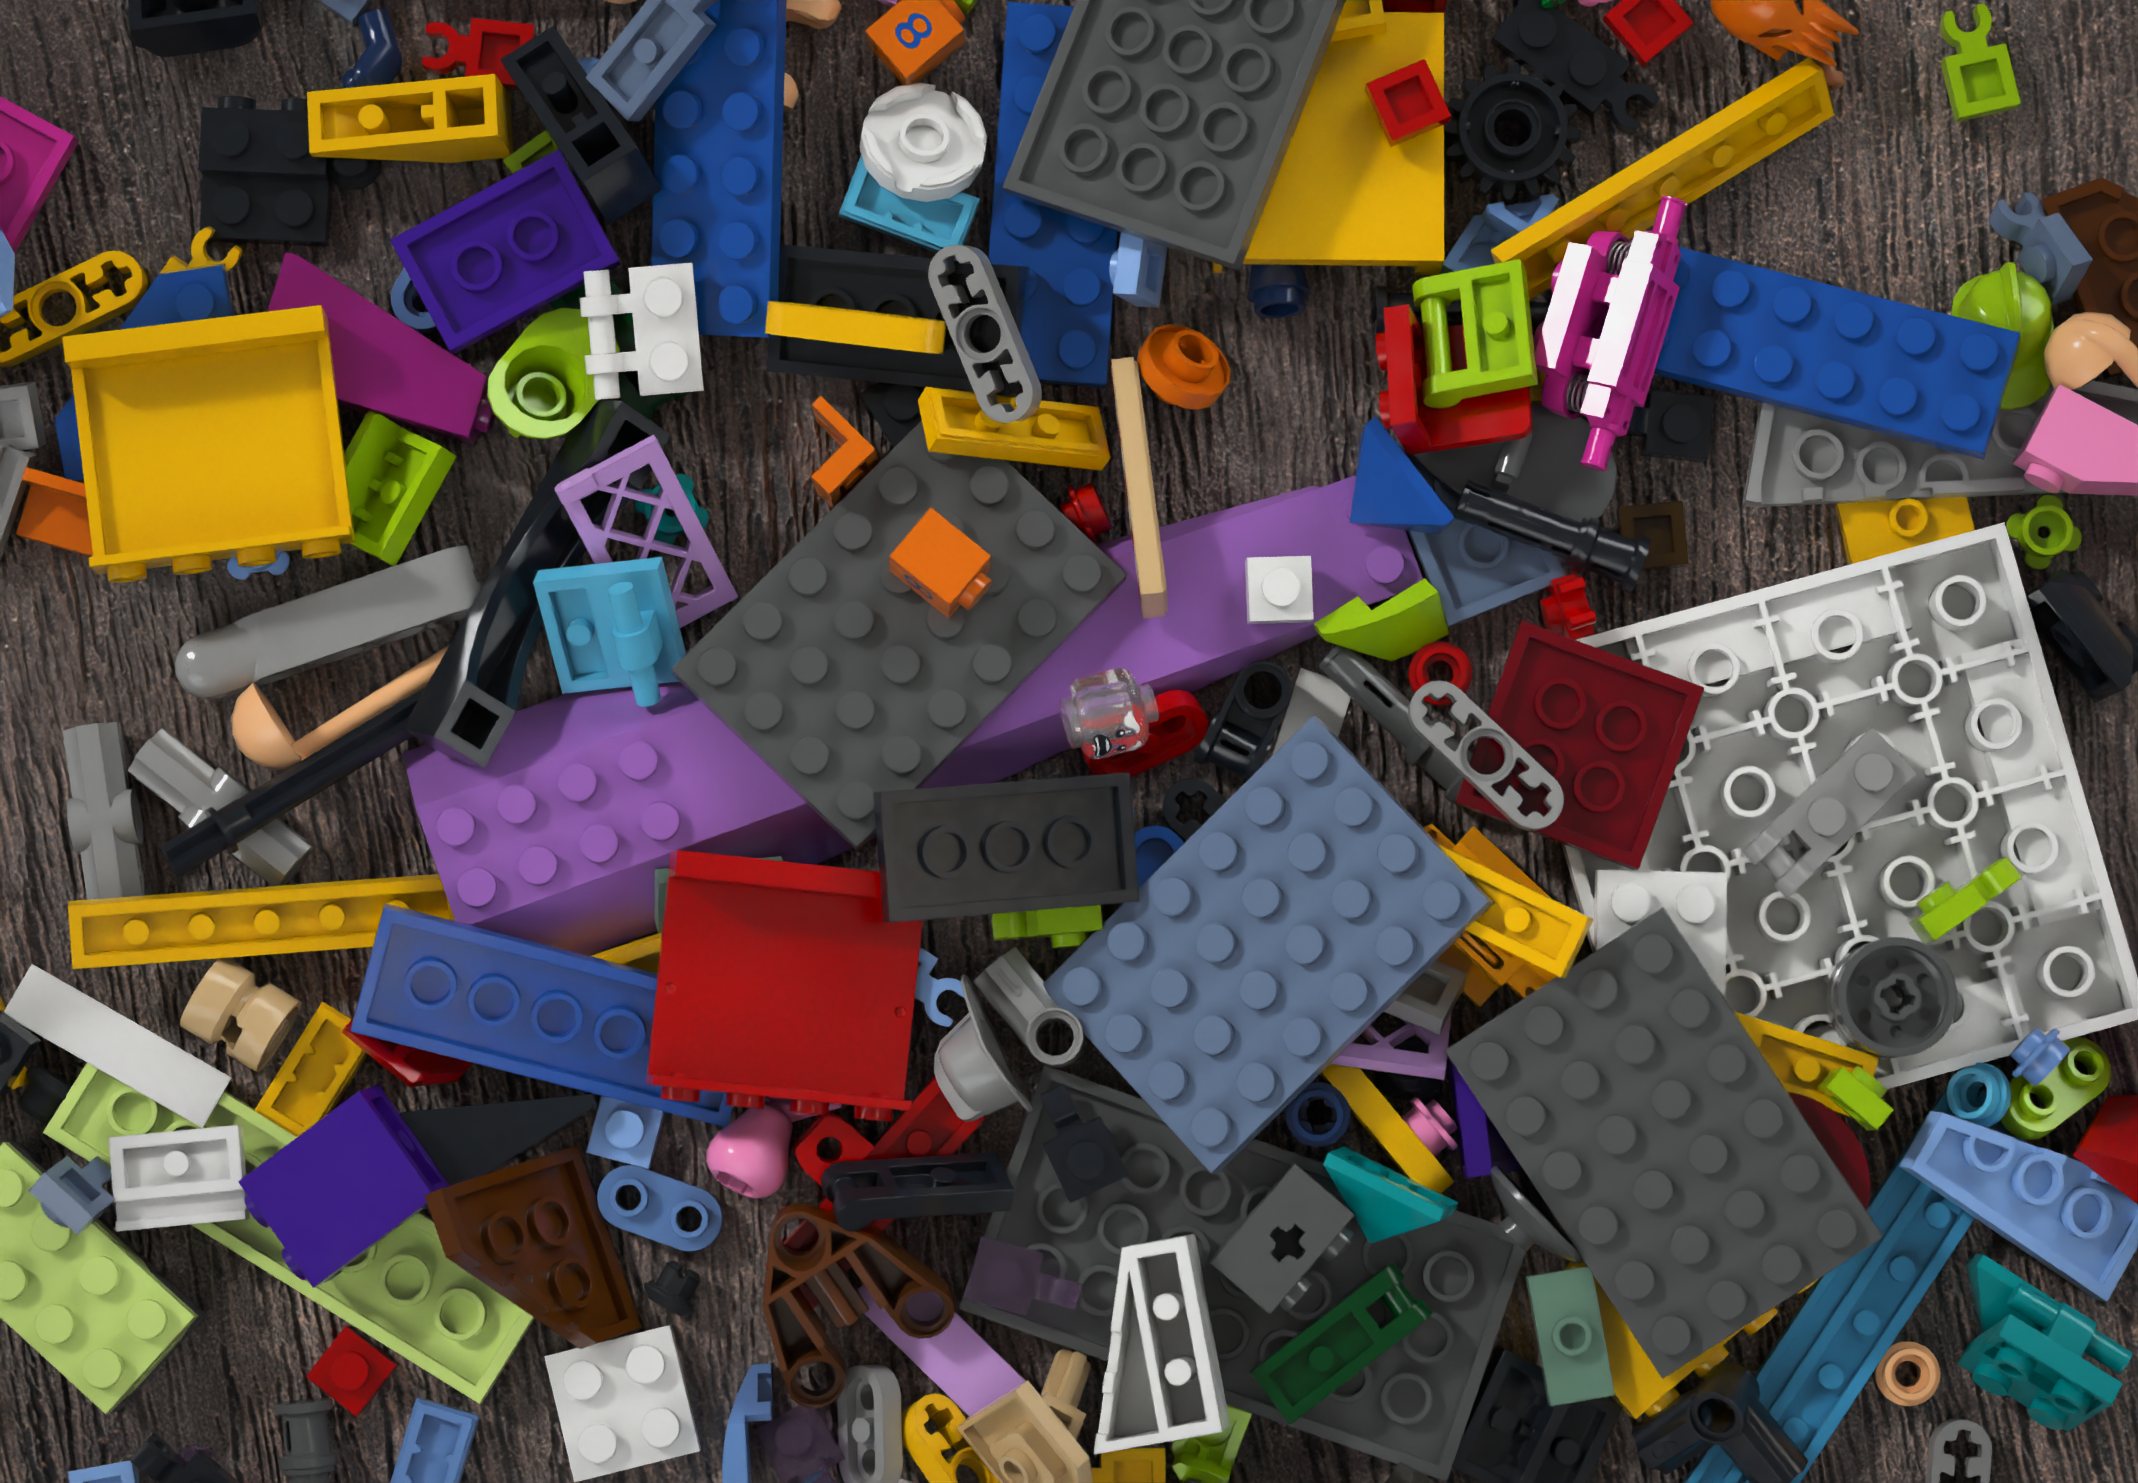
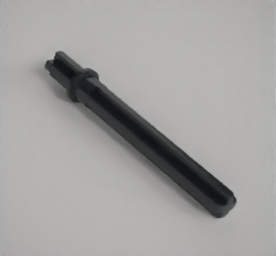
M426 686L243 797L235 799L217 811L213 807L206 809V819L160 846L159 850L177 878L181 877L225 849L234 854L238 851L237 844L256 833L260 828L413 737L414 735L405 731L403 727Z

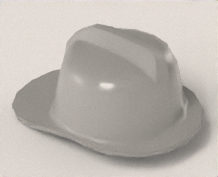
M962 975L961 985L969 1013L938 1045L934 1057V1074L939 1088L956 1115L965 1122L974 1121L1018 1102L1029 1113L1033 1112L1026 1095L1009 1069L998 1035L979 992L967 975Z

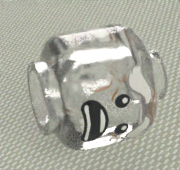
M1115 668L1077 678L1069 686L1068 697L1059 701L1062 723L1070 747L1072 749L1081 747L1082 751L1091 759H1102L1140 749L1148 740V723L1159 720L1157 703L1150 684L1138 686L1135 677L1125 668Z

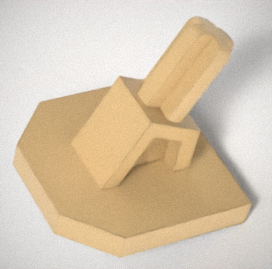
M1068 1349L1059 1350L1055 1354L1041 1395L1027 1380L975 1412L956 1427L999 1483H1093L1090 1458L1077 1442L1086 1413L1077 1409L1091 1370V1364L1087 1361V1355Z

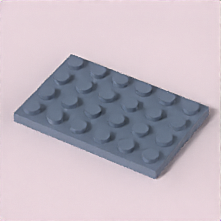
M1312 716L1139 888V901L1124 903L1102 924L1103 930L1095 931L1043 983V986L1048 995L1060 1008L1068 1010L1077 1017L1083 1028L1084 1035L1211 1174H1218L1465 932L1466 928L1474 921H1477L1494 902L1443 851L1429 833L1318 717Z

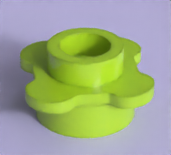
M2053 495L2042 496L2038 499L2035 508L2025 514L2015 513L2006 522L2008 536L2018 540L2025 551L2024 561L2026 565L2034 570L2047 568L2052 557L2062 551L2073 552L2081 544V531L2073 526L2071 518L2063 510L2062 501ZM2040 527H2046L2049 530L2047 538H2041L2038 535Z

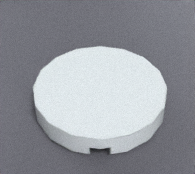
M915 83L908 86H897L874 101L863 122L859 149L866 170L881 187L901 198L929 202L951 198L971 185L982 169L987 134L981 116L964 97L953 91L951 96L944 92L935 91L936 85Z

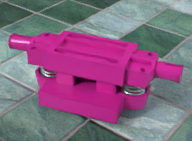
M1661 197L1652 231H1635L1632 243H1629V239L1622 233L1595 231L1588 239L1586 245L1569 242L1564 260L1558 263L1553 272L1551 281L1553 296L1546 319L1539 324L1534 334L1536 367L1546 374L1542 388V405L1550 412L1572 420L1578 418L1580 413L1588 419L1591 431L1580 464L1593 470L1607 471L1608 460L1616 436L1620 437L1627 434L1634 407H1644L1680 287L1673 282L1681 257L1678 246L1679 241L1676 238L1688 204L1674 197Z

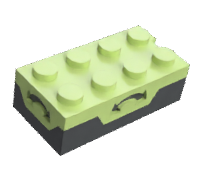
M3 1142L0 1145V1318L105 1414L120 1411L207 1314L101 1217L78 1235L69 1227H62L50 1220L43 1212L40 1201L29 1192L31 1187L48 1168L20 1143Z

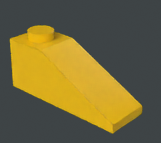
M495 74L307 92L309 153L312 157L458 163L507 158L513 154L511 96Z

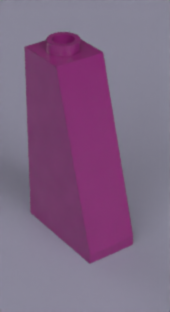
M285 252L267 312L322 305L328 318L339 407L367 414L370 410L375 411L394 423L473 446L477 444L480 431L485 433L491 431L496 415L487 397L488 377L303 258Z

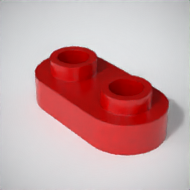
M1184 690L1167 691L1095 724L1083 738L1081 745L1082 754L1093 775L1130 772L1131 778L1195 748L1207 733L1208 719L1198 699L1193 694ZM1129 711H1132L1134 719L1140 726L1138 734L1123 725V719L1125 715L1127 717ZM1112 722H1113V725H1112L1111 727L1106 728V729H1103V730H1100V729H1102V728H1104V727L1110 726V725L1112 724ZM1142 725H1143V731H1142V734H1141V738L1144 740V744H1143V741L1140 739V733H1141V730H1142ZM1118 730L1125 731V735L1120 738L1116 737L1115 733ZM1105 735L1110 739L1112 748L1110 752L1103 756H1095V750L1092 745H1095L1093 737ZM1137 741H1141V746L1136 748V750L1126 751L1135 745ZM1119 746H1126V749L1122 751L1116 750Z

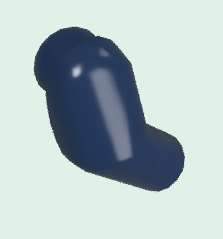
M376 9L366 12L357 18L366 50L353 69L346 71L342 80L343 88L391 84L401 70L402 55L387 9Z

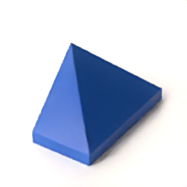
M1374 417L1365 424L1360 435L1349 523L1431 534L1443 532L1450 526L1455 517L1377 417Z

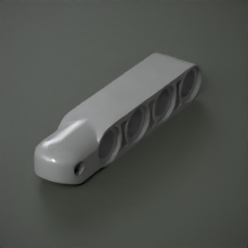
M456 546L437 551L253 613L230 625L197 635L186 641L178 651L175 660L176 677L181 686L195 697L206 700L223 699L244 692L253 682L257 686L279 681L463 619L481 590L480 582H477L474 574L475 567L468 546Z

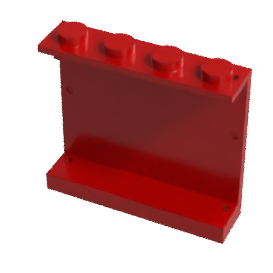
M684 850L671 851L646 1084L662 1086L660 1099L699 1103L701 1090L726 1092L725 1105L764 1109L765 1096L791 1099L789 1112L828 1115L829 1103L855 1105L854 1118L892 1122L893 1109L911 1111L912 1101L904 1100L923 920L883 923L880 874L877 871Z

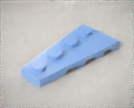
M1930 1111L1899 1167L2093 1299L2108 1301L2138 1248V1204L2083 1162L2068 1158L2066 1155L2022 1142L2014 1139V1137L1942 1112Z

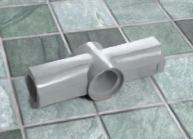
M118 722L94 723L63 730V744L67 757V770L72 798H69L67 801L68 827L74 850L78 855L81 854L87 900L145 895L144 874L141 868L138 845L143 843V822L137 794L129 785L121 724Z
M163 728L152 738L148 739L135 755L131 766L127 770L135 776L136 780L154 792L155 795L164 799L181 813L178 817L190 828L207 818L205 810L209 807H213L217 811L235 799H239L251 792V790L222 768L218 767L215 770ZM275 819L257 830L253 835L237 844L238 851L233 855L272 886L286 885L294 878L306 863L314 848L306 842L305 838L301 837L282 820Z

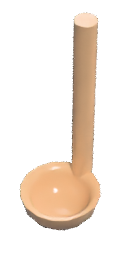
M2083 312L2071 316L2052 331L2045 348L2044 366L2052 387L2056 389L2060 384L2070 390L2079 388L2096 378L2115 361L2138 388V348L2130 341L2131 330L2111 314Z
M449 645L297 741L294 740L267 697L253 682L237 698L231 716L232 734L237 747L246 757L262 768L287 770L427 686Z

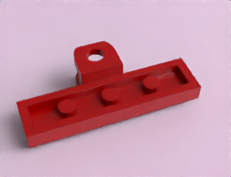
M934 1076L912 1100L911 1111L903 1110L873 1144L846 1119L833 1112H828V1115H819L794 1142L793 1151L804 1171L821 1186L822 1173L828 1166L837 1162L953 1155L984 1121L986 1116L969 1122L960 1119L939 1088ZM826 1137H833L839 1141L837 1153L829 1158L819 1156L817 1154L818 1143ZM826 1196L817 1205V1207L833 1211V1203ZM895 1218L876 1219L871 1223L884 1231ZM804 1219L785 1240L784 1244L791 1250L805 1251L816 1243L819 1233L810 1221ZM845 1256L838 1260L845 1272L852 1267ZM804 1282L798 1287L814 1309L819 1302Z

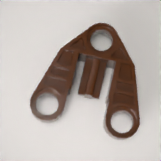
M793 1203L782 1208L775 1215L771 1224L763 1289V1312L780 1370L792 1400L800 1406L819 1408L833 1403L841 1395L845 1387V1364L840 1353L826 1334L825 1325L798 1287L804 1282L807 1284L837 1329L844 1325L849 1326L859 1320L860 1315L869 1310V1306L838 1262V1260L845 1256L880 1309L884 1308L899 1328L907 1335L919 1339L936 1336L950 1325L954 1317V1301L949 1285L941 1277L873 1223H870L862 1230L846 1231L838 1224L833 1211L806 1203ZM805 1219L817 1228L819 1237L810 1249L794 1251L783 1243L780 1234L783 1227L789 1221ZM932 1291L937 1293L942 1298L944 1307L935 1319L919 1321L908 1313L906 1303L911 1296L920 1292ZM822 1361L829 1363L835 1371V1378L827 1388L820 1391H812L800 1383L797 1373L802 1366L811 1362Z

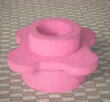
M1415 1097L1409 1101L1413 1108L1401 1118L1434 1157L1446 1147L1450 1150L1458 1147L1450 1136L1458 1129V1126L1435 1099H1432L1426 1105Z

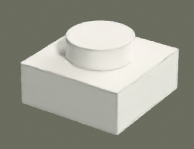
M1311 556L1249 557L1245 560L1247 624L1311 623L1314 620Z

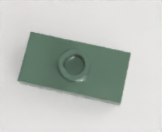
M1583 1266L1525 1276L1548 1405L1556 1406L1615 1395L1594 1276L1589 1267Z

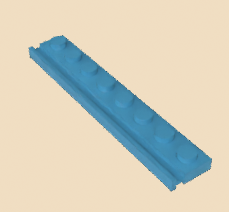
M1949 1082L1869 1201L1867 1212L1882 1232L1883 1238L1815 1282L1754 1374L1760 1389L1759 1401L1809 1460L1805 1469L1790 1483H1800L1975 1219L1899 1167L1930 1111L1942 1112L1956 1117L1947 1102L1946 1093ZM1979 1090L1977 1093V1101L1980 1107L1984 1104L1987 1093ZM2001 1121L1992 1126L1985 1127L2026 1142V1139L2019 1138L2009 1132ZM1713 1445L1705 1450L1683 1481V1483H1750L1720 1445Z

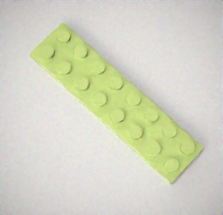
M86 1063L43 1133L87 1161L91 1162L96 1156H99L111 1167L108 1137L200 1129L201 1127L91 1064ZM224 1090L203 1128L242 1125L247 1175L297 1137L255 1112L254 1108ZM420 1211L342 1268L341 1273L332 1280L314 1288L308 1280L299 1279L289 1269L282 1256V1249L285 1247L270 1227L266 1228L260 1225L250 1212V1219L192 1224L198 1230L479 1404L485 1400L535 1319L447 1259L433 1219Z

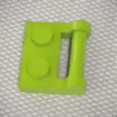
M1521 259L1429 276L1414 282L1412 285L1414 306L1421 310L1428 377L1422 382L1423 402L1426 406L1431 408H1447L1458 404L1461 399L1538 385L1527 274ZM1461 300L1468 369L1452 372L1446 307L1452 301Z

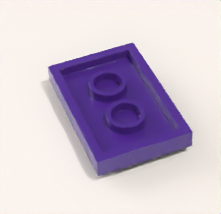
M559 149L390 239L443 340L453 355L583 286L584 271L608 269L611 271L621 265Z

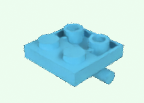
M662 557L538 570L533 584L562 694L632 686L636 704L647 707L661 700L658 684L679 682L672 674L671 669L686 655Z

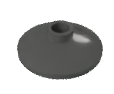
M1495 1164L1490 1169L1493 1184L1508 1214L1499 1224L1503 1230L1525 1252L1536 1243L1552 1254L1581 1264L1584 1260L1569 1238Z

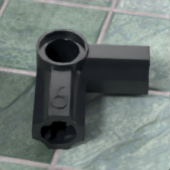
M1721 1363L1713 1366L1701 1383L1677 1397L1656 1415L1647 1416L1639 1421L1632 1430V1435L1637 1445V1454L1651 1470L1657 1469L1666 1475L1713 1445H1720L1750 1483H1790L1805 1469L1809 1461L1759 1401L1760 1389L1754 1375L1745 1367L1735 1363ZM1715 1399L1725 1401L1732 1409L1721 1406Z

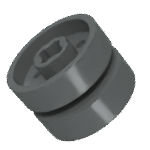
M1891 937L1861 945L1840 960L1833 970L1827 985L1826 1007L1834 1030L1851 1048L1879 1058L1903 1057L1925 1051L1944 1036L1955 1016L1957 987L1948 964L1935 950L1917 940ZM1890 986H1892V990L1896 993L1897 998L1902 999L1901 1005L1895 1007L1892 1011L1886 1000L1880 998L1882 990H1886Z

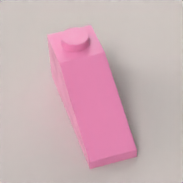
M2059 384L2046 398L2012 464L2026 471L2024 477L2031 484L2051 493H2058L2061 489L2069 494L2138 496V425Z

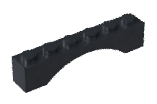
M600 399L580 424L569 432L403 727L405 731L452 760L485 768L516 713L519 690L527 661L543 624L533 584L538 570L575 566L587 550L564 505L554 490L556 485L652 435L656 437L663 450L671 434L624 402ZM647 464L630 473L626 487L640 490L652 470L650 465ZM598 490L580 500L592 523L602 524L612 493ZM622 496L617 512L630 500V498Z

